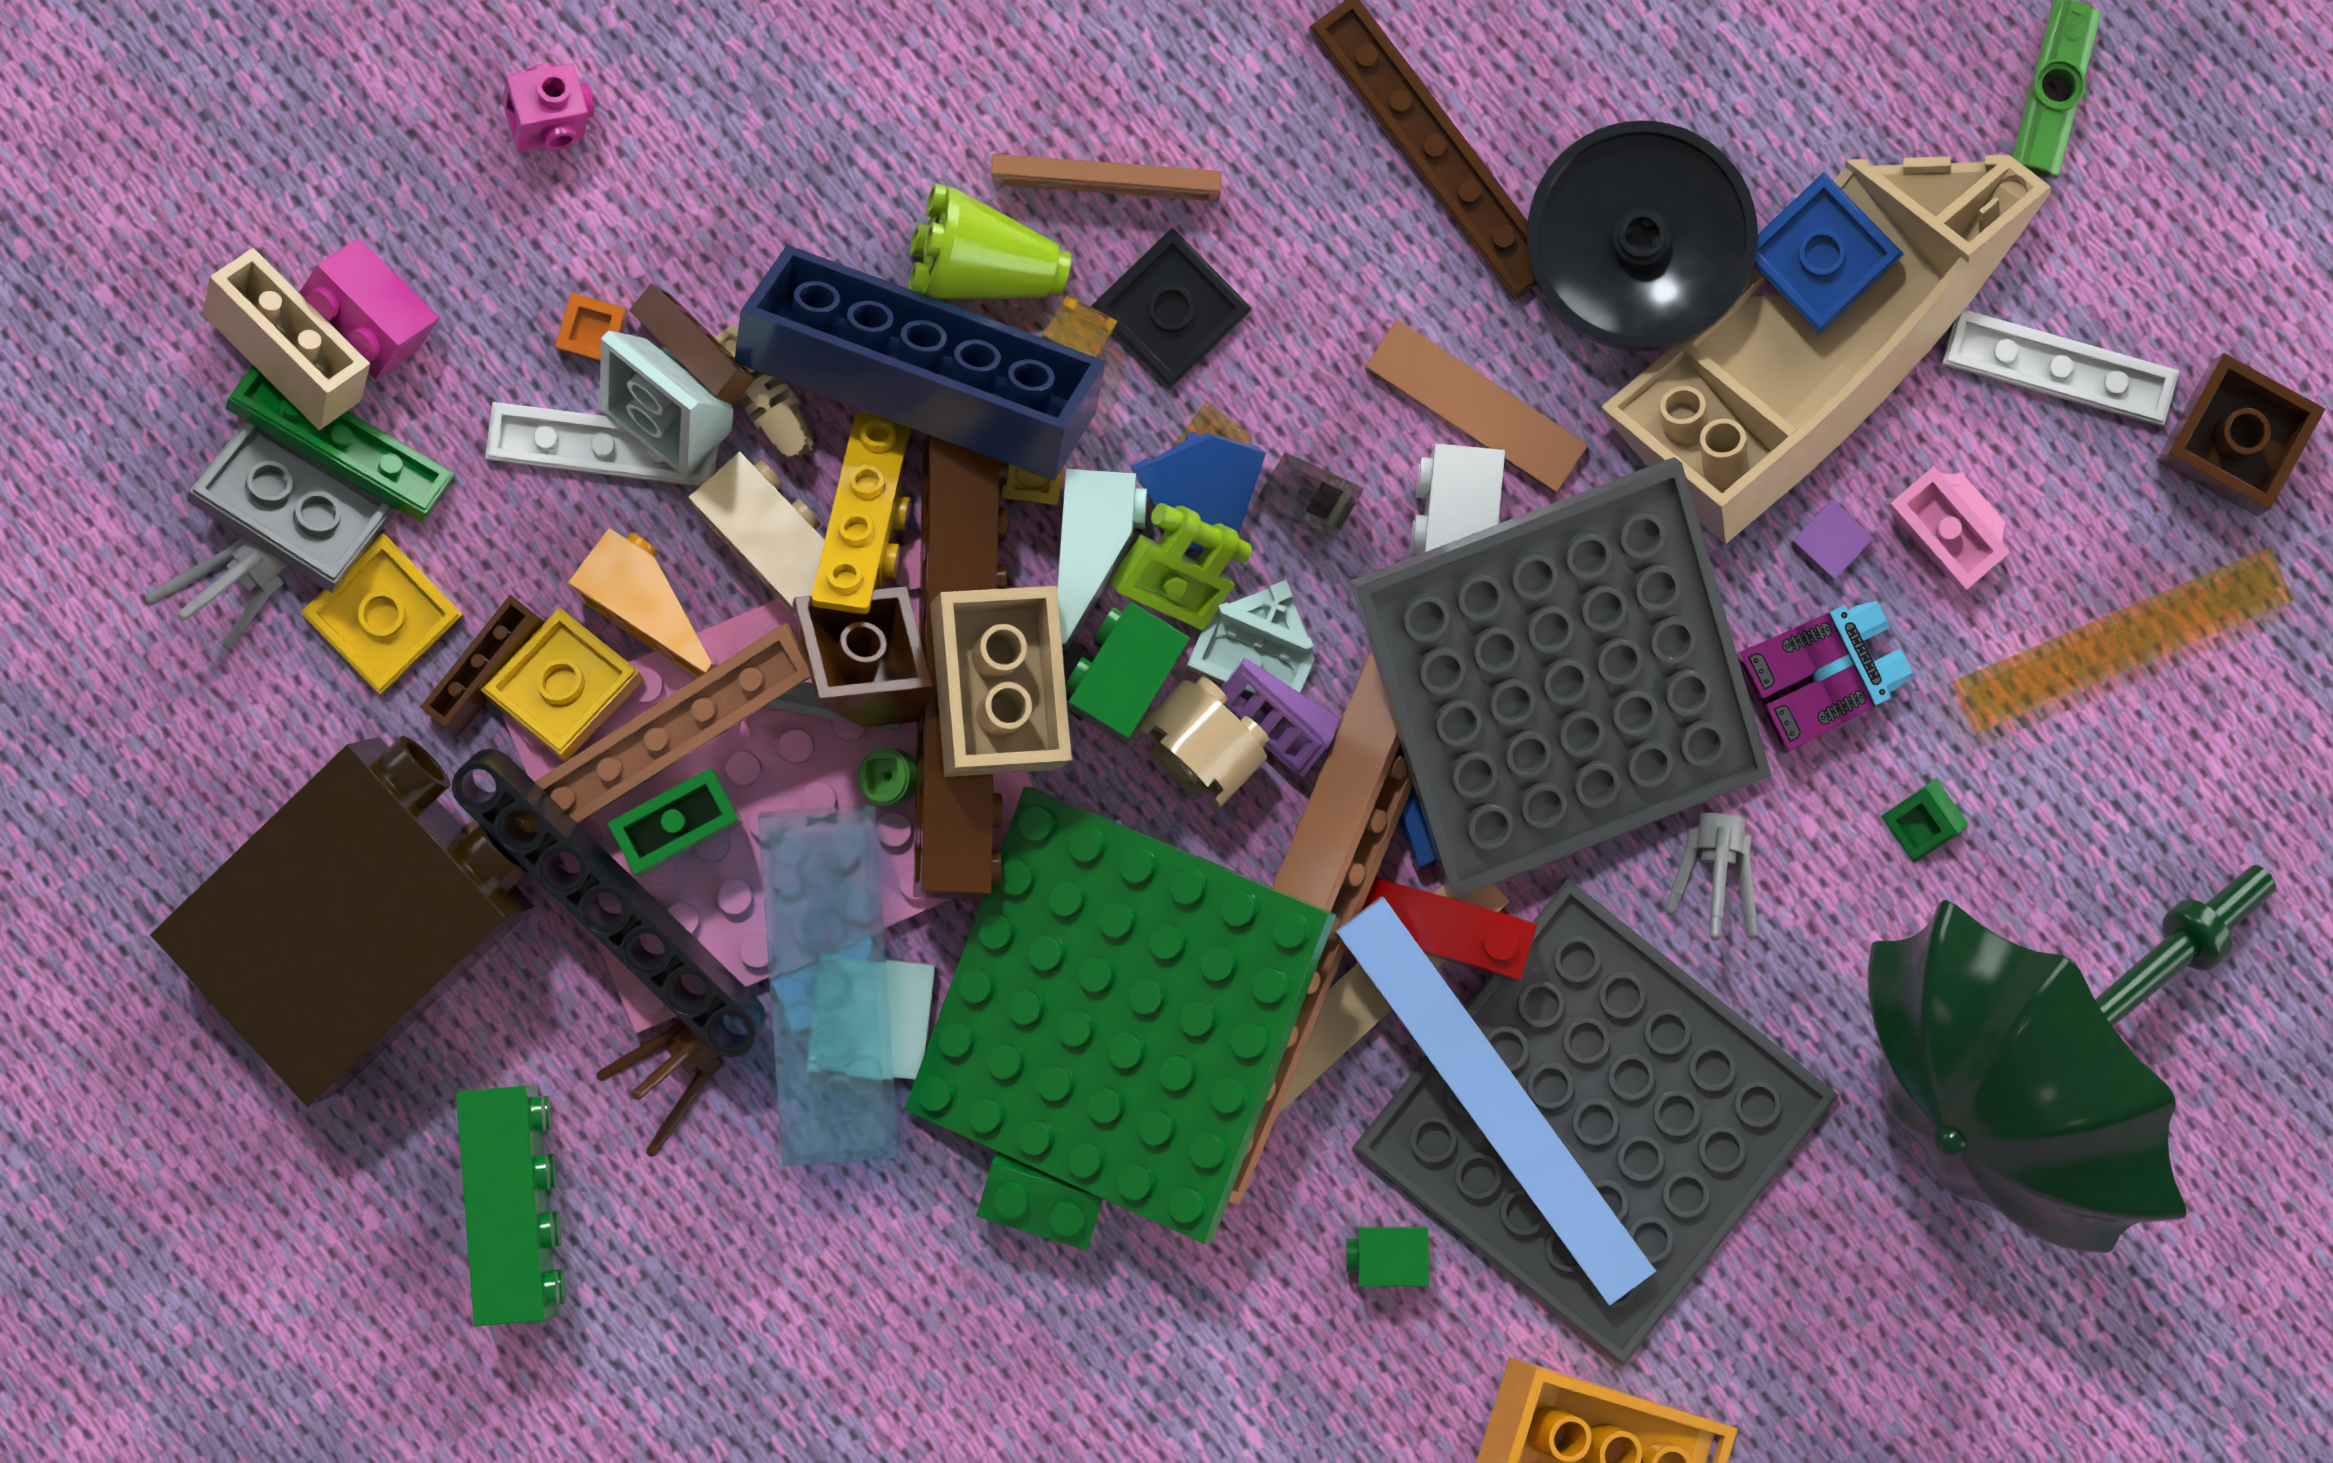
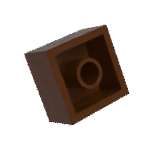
M2223 353L2209 363L2156 461L2258 516L2271 510L2326 408Z

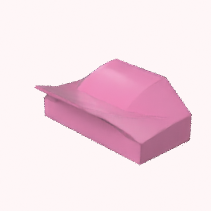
M1933 466L1888 505L1900 525L1943 574L1963 592L1969 589L2010 553L2003 544V532L2006 522L1962 472L1942 474Z

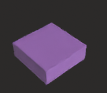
M1831 499L1791 542L1834 581L1874 538Z

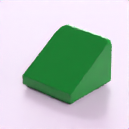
M1937 778L1881 815L1913 863L1958 835L1969 825Z

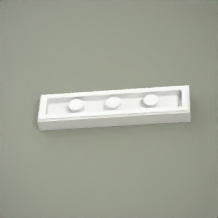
M1963 310L1953 322L1941 363L1945 366L2160 427L2165 424L2179 370L1968 310Z
M492 402L485 459L700 487L716 473L719 445L686 479L609 416Z

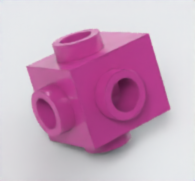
M543 63L529 68L526 72L506 75L502 104L517 152L544 147L548 150H561L573 145L576 141L584 140L587 118L594 116V103L588 83H579L574 63L559 66Z

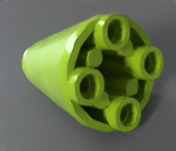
M938 183L932 185L926 205V216L929 217L928 223L918 222L911 239L909 254L919 258V262H915L912 267L908 289L938 300L1044 299L1048 294L1061 296L1069 276L1071 265L1070 252L1060 250L1058 243L957 188Z

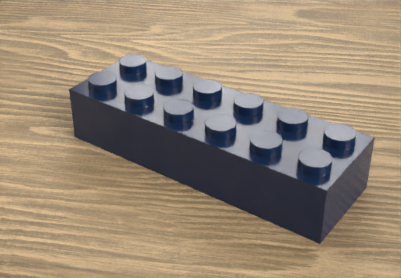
M790 245L785 246L741 309L734 363L759 371L765 375L778 378L1054 481L1096 414L1106 364L1105 360Z

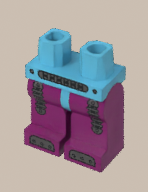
M1878 601L1857 605L1849 610L1846 605H1843L1737 654L1738 660L1759 701L1809 676L1813 680V683L1762 707L1785 754L1890 699L1889 692L1899 688L1914 676L1901 649L1873 661L1864 643L1865 640L1890 628Z

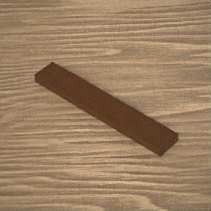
M1344 0L1309 27V31L1513 300H1517L1537 285L1530 268L1527 252V219L1360 0Z

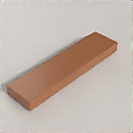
M992 154L991 176L995 185L1214 202L1220 199L1222 171Z
M1396 319L1365 366L1366 370L1483 447L1505 450L1504 460L1555 494L1588 446L1587 443L1398 319Z

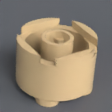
M1202 676L1195 684L1188 680H1182L1135 730V735L1140 742L1148 734L1155 744L1148 752L1154 761L1194 797L1202 789L1212 795L1214 798L1207 806L1220 810L1267 759L1263 747L1270 738L1249 717L1244 716L1239 720L1223 705L1228 700L1223 691L1211 680Z

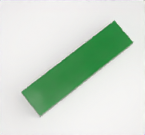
M254 365L227 398L226 410L422 524L444 496L454 479L455 473L348 411L321 430H318Z

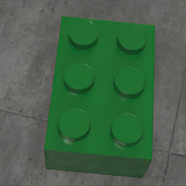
M1129 601L1123 612L1112 607L1095 635L1093 644L1100 647V651L1093 662L1082 657L1065 684L1066 695L1071 697L1068 701L1067 709L1126 745L1186 647L1190 637Z

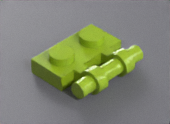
M1159 503L1152 511L1151 521L1154 525L1165 529V533L1158 542L1140 535L1109 582L1118 593L1204 631L1218 611V606L1223 604L1235 586L1229 576L1222 571L1230 560L1239 564L1245 563L1251 556L1252 546L1250 543L1240 539L1237 531L1221 523L1213 526L1201 521L1199 514L1184 506L1173 508L1164 503ZM1191 542L1203 547V551L1197 560L1184 555Z

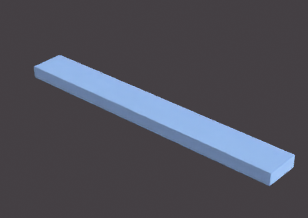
M1381 896L1335 930L1609 1306L1655 1273L1654 1267L1385 898Z

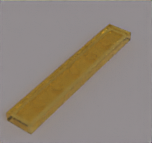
M2268 547L1952 681L1973 732L1977 734L2291 601L2293 597L2271 547Z

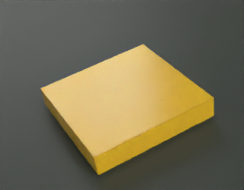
M382 533L370 544L333 593L324 589L300 612L380 695H383L464 616L385 533Z
M559 607L482 687L481 691L486 699L563 762H566L644 681V678L640 671Z

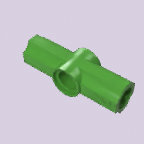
M2074 0L2052 1L2033 76L2027 85V99L2011 155L2040 178L2057 179L2059 177L2077 105L2085 92V75L2102 11L2093 8L2091 5ZM2053 76L2062 79L2069 91L2068 99L2063 102H2055L2049 99L2042 89L2043 78Z

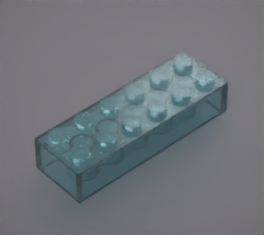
M875 804L759 812L758 827L782 1166L899 1158Z

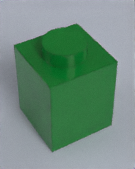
M1357 1226V1239H1346V1274H1357L1358 1286H1429V1228L1427 1226Z

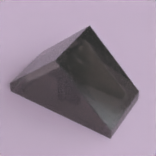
M1285 452L1256 501L1330 546H1333L1360 501L1364 489L1357 484Z

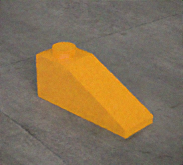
M608 528L568 581L578 599L694 677L699 678L715 667L668 579L655 559L658 551L635 533L630 532L627 538H624L611 528Z

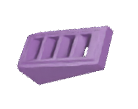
M1245 657L1220 687L1228 699L1223 705L1239 720L1247 716L1255 721L1270 738L1265 747L1288 768L1302 777L1306 775L1327 749L1340 722V718ZM1249 684L1255 690V693L1249 700H1246L1240 694ZM1265 700L1273 706L1268 713L1260 709ZM1283 716L1291 722L1288 726L1280 722Z

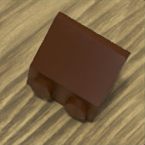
M907 586L875 589L870 611L867 614L818 608L812 605V596L794 597L792 604L818 705L862 727L920 721L933 685Z

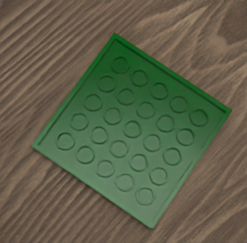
M1024 786L1000 850L999 885H991V894L981 901L904 1110L1203 1244L1213 1243L1337 914L1034 787Z

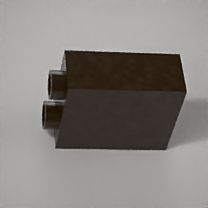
M400 736L390 747L380 737L347 744L150 934L306 1107L336 1095L343 1090L535 907L516 886L529 872L481 825L477 824L467 833L437 799L451 786L447 774L423 747L406 736Z

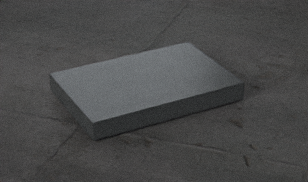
M247 421L244 422L189 490L187 501L331 593L335 591L396 511L395 507Z

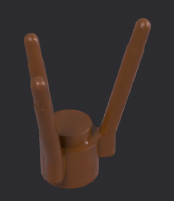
M681 1019L666 1032L620 1057L610 1065L599 1070L596 1074L598 1080L604 1081L672 1042L674 1043L666 1049L671 1057L632 1091V1097L635 1100L643 1098L679 1066L689 1075L697 1068L700 1069L647 1147L646 1153L651 1157L658 1153L662 1145L670 1137L708 1079L723 1066L717 1059L720 1055L711 1050Z

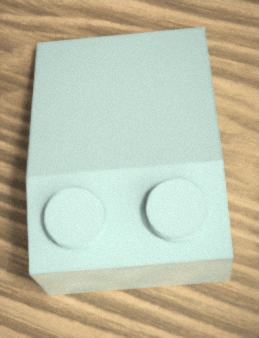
M608 331L601 338L600 409L687 479L732 432L734 409L731 407V404L715 397L700 381L688 373V369L666 347L659 349L646 338Z
M1066 469L1057 590L1062 652L1068 651L1070 645L1076 639L1109 580L1133 542V529H1145L1147 489L1136 488V473Z

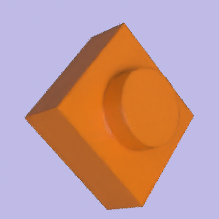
M571 292L555 348L559 351L600 362L601 338L608 331L622 333L628 314L627 308Z

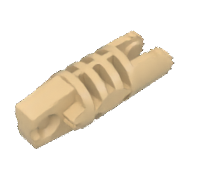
M737 324L725 329L715 337L734 357L739 328ZM745 367L755 377V380L738 401L758 431L763 430L771 443L777 446V451H780L781 455L785 454L786 458L790 456L796 458L798 455L803 457L804 454L809 455V452L814 450L813 446L816 444L814 439L816 437L813 436V431L809 430L810 425L798 409L801 403L787 382Z

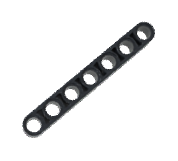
M490 748L480 750L472 755L457 770L453 777L452 791L458 804L711 1050L720 1056L729 1058L739 1057L748 1052L765 1027L766 1013L759 999L509 756L500 750ZM473 770H485L491 774L495 780L496 790L494 792H487L477 787L472 776ZM522 810L532 814L537 821L538 832L531 833L521 829L515 821V811ZM565 851L574 855L579 861L580 872L570 873L563 870L557 862L556 853ZM607 892L615 895L621 902L622 913L614 914L604 910L599 903L598 893ZM650 933L657 936L663 943L664 953L654 954L645 950L640 942V934ZM693 974L701 978L705 984L706 993L698 995L688 991L682 984L681 975ZM732 1014L742 1018L747 1024L748 1033L739 1035L729 1031L724 1025L723 1016Z

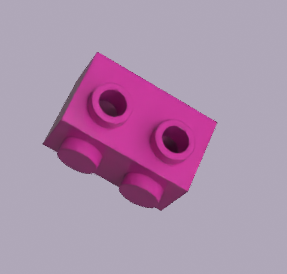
M360 238L317 264L299 291L305 298V301L316 309L370 363L368 373L375 380L413 355L440 319Z

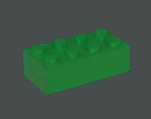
M539 1085L456 1091L474 1327L545 1321L557 1315L556 1307H559V1304L566 1303L563 1269L553 1270L552 1248L561 1246L560 1215L558 1211L549 1212L547 1194L548 1189L557 1187L554 1153L544 1154L543 1131L552 1130L550 1096H540Z

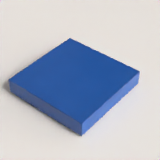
M1823 172L1758 234L1757 251L1753 267L1820 335L1903 257L1904 253Z

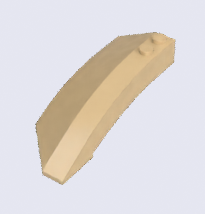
M1985 155V162L1951 163L1950 156L1903 158V165L1869 166V159L1845 160V168L1835 178L1834 182L1904 253L1903 257L1820 335L1781 295L1749 297L1765 281L1761 274L1754 269L1750 274L1742 295L1722 320L1699 337L1669 349L1601 406L1602 414L1647 467L1673 457L1682 462L1699 523L1724 544H1727L1837 448L1891 394L1930 351L1972 301L2051 194L2050 185L2010 155Z

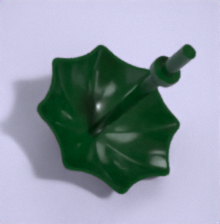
M2252 865L2206 904L2193 899L2181 900L2163 918L2162 934L2164 940L2096 999H2094L2082 972L2071 959L2063 955L2037 952L2019 946L1984 927L1958 905L1948 900L1938 903L1932 920L1922 931L1914 936L1899 941L1877 940L1873 942L1870 948L1867 971L1868 997L1874 1029L1885 1056L1881 1068V1089L1884 1102L1894 1119L1913 1136L1929 1156L1944 1185L1959 1197L1990 1205L2012 1223L2039 1239L2058 1247L2081 1252L2108 1253L2112 1251L2120 1235L2130 1226L2141 1221H2171L2185 1218L2187 1215L2186 1205L2174 1178L2168 1146L2169 1123L2176 1106L2174 1093L2164 1080L2138 1058L2122 1040L2113 1026L2185 967L2188 966L2204 971L2213 969L2231 953L2232 940L2229 931L2276 892L2275 880L2263 867Z

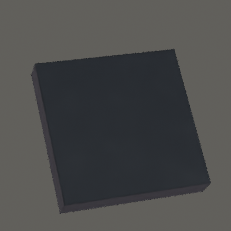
M1173 227L1090 306L1169 389H1172L1252 311V307Z

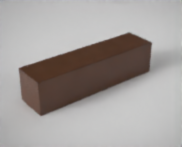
M651 283L629 309L715 397L734 405L755 380V377L744 366L734 363L735 357L670 292Z
M509 595L420 707L459 737L488 701L481 691L482 687L545 621L512 595Z

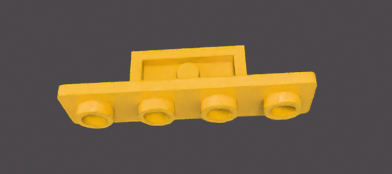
M855 414L812 591V605L814 607L867 614L870 611L874 590L883 589L885 578L895 579L899 565L900 544H894L896 531L906 532L911 509V498L902 496L901 477L911 434L910 427L874 414Z

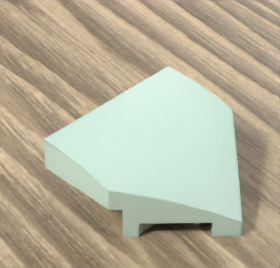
M1284 580L1271 585L1264 591L1230 604L1226 602L1219 605L1218 611L1205 630L1201 632L1186 669L1223 685L1245 657L1300 693L1315 660L1312 653L1314 646L1311 638H1308L1292 600L1293 595L1287 581ZM1248 684L1241 693L1251 697L1255 690Z

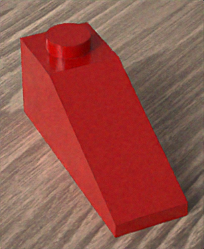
M1374 879L1362 910L1381 896L1384 897L1425 954L1515 982L1521 980L1537 923L1383 879Z

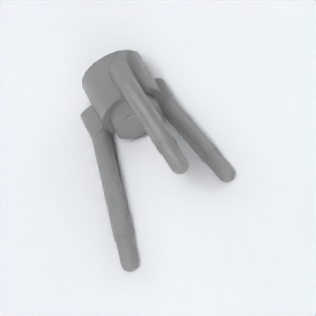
M241 536L224 551L148 593L145 596V601L148 604H153L227 564L226 566L230 570L192 599L189 604L178 612L177 617L181 621L187 620L237 580L248 591L258 584L260 588L223 640V647L231 649L242 633L248 628L269 596L284 584L277 574L288 565Z
M1702 813L1700 814L1699 829H1688L1686 850L1665 909L1666 913L1669 915L1676 913L1699 850L1702 851L1701 861L1714 863L1709 937L1713 941L1719 940L1724 912L1727 865H1735L1737 855L1746 935L1753 939L1757 936V923L1750 862L1752 836L1744 834L1746 819L1728 814Z

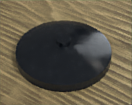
M1639 120L1612 124L1597 129L1571 144L1557 157L1542 177L1530 206L1527 224V252L1530 268L1535 282L1550 308L1568 326L1584 337L1599 344L1626 351L1643 352L1672 348L1689 342L1714 327L1726 316L1742 295L1753 269L1758 242V226L1754 202L1742 175L1731 160L1713 143L1686 128L1659 121Z

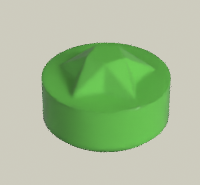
M890 747L876 748L870 751L861 761L858 769V784L863 795L872 803L878 805H899L907 801L916 790L917 766L914 759L906 751Z

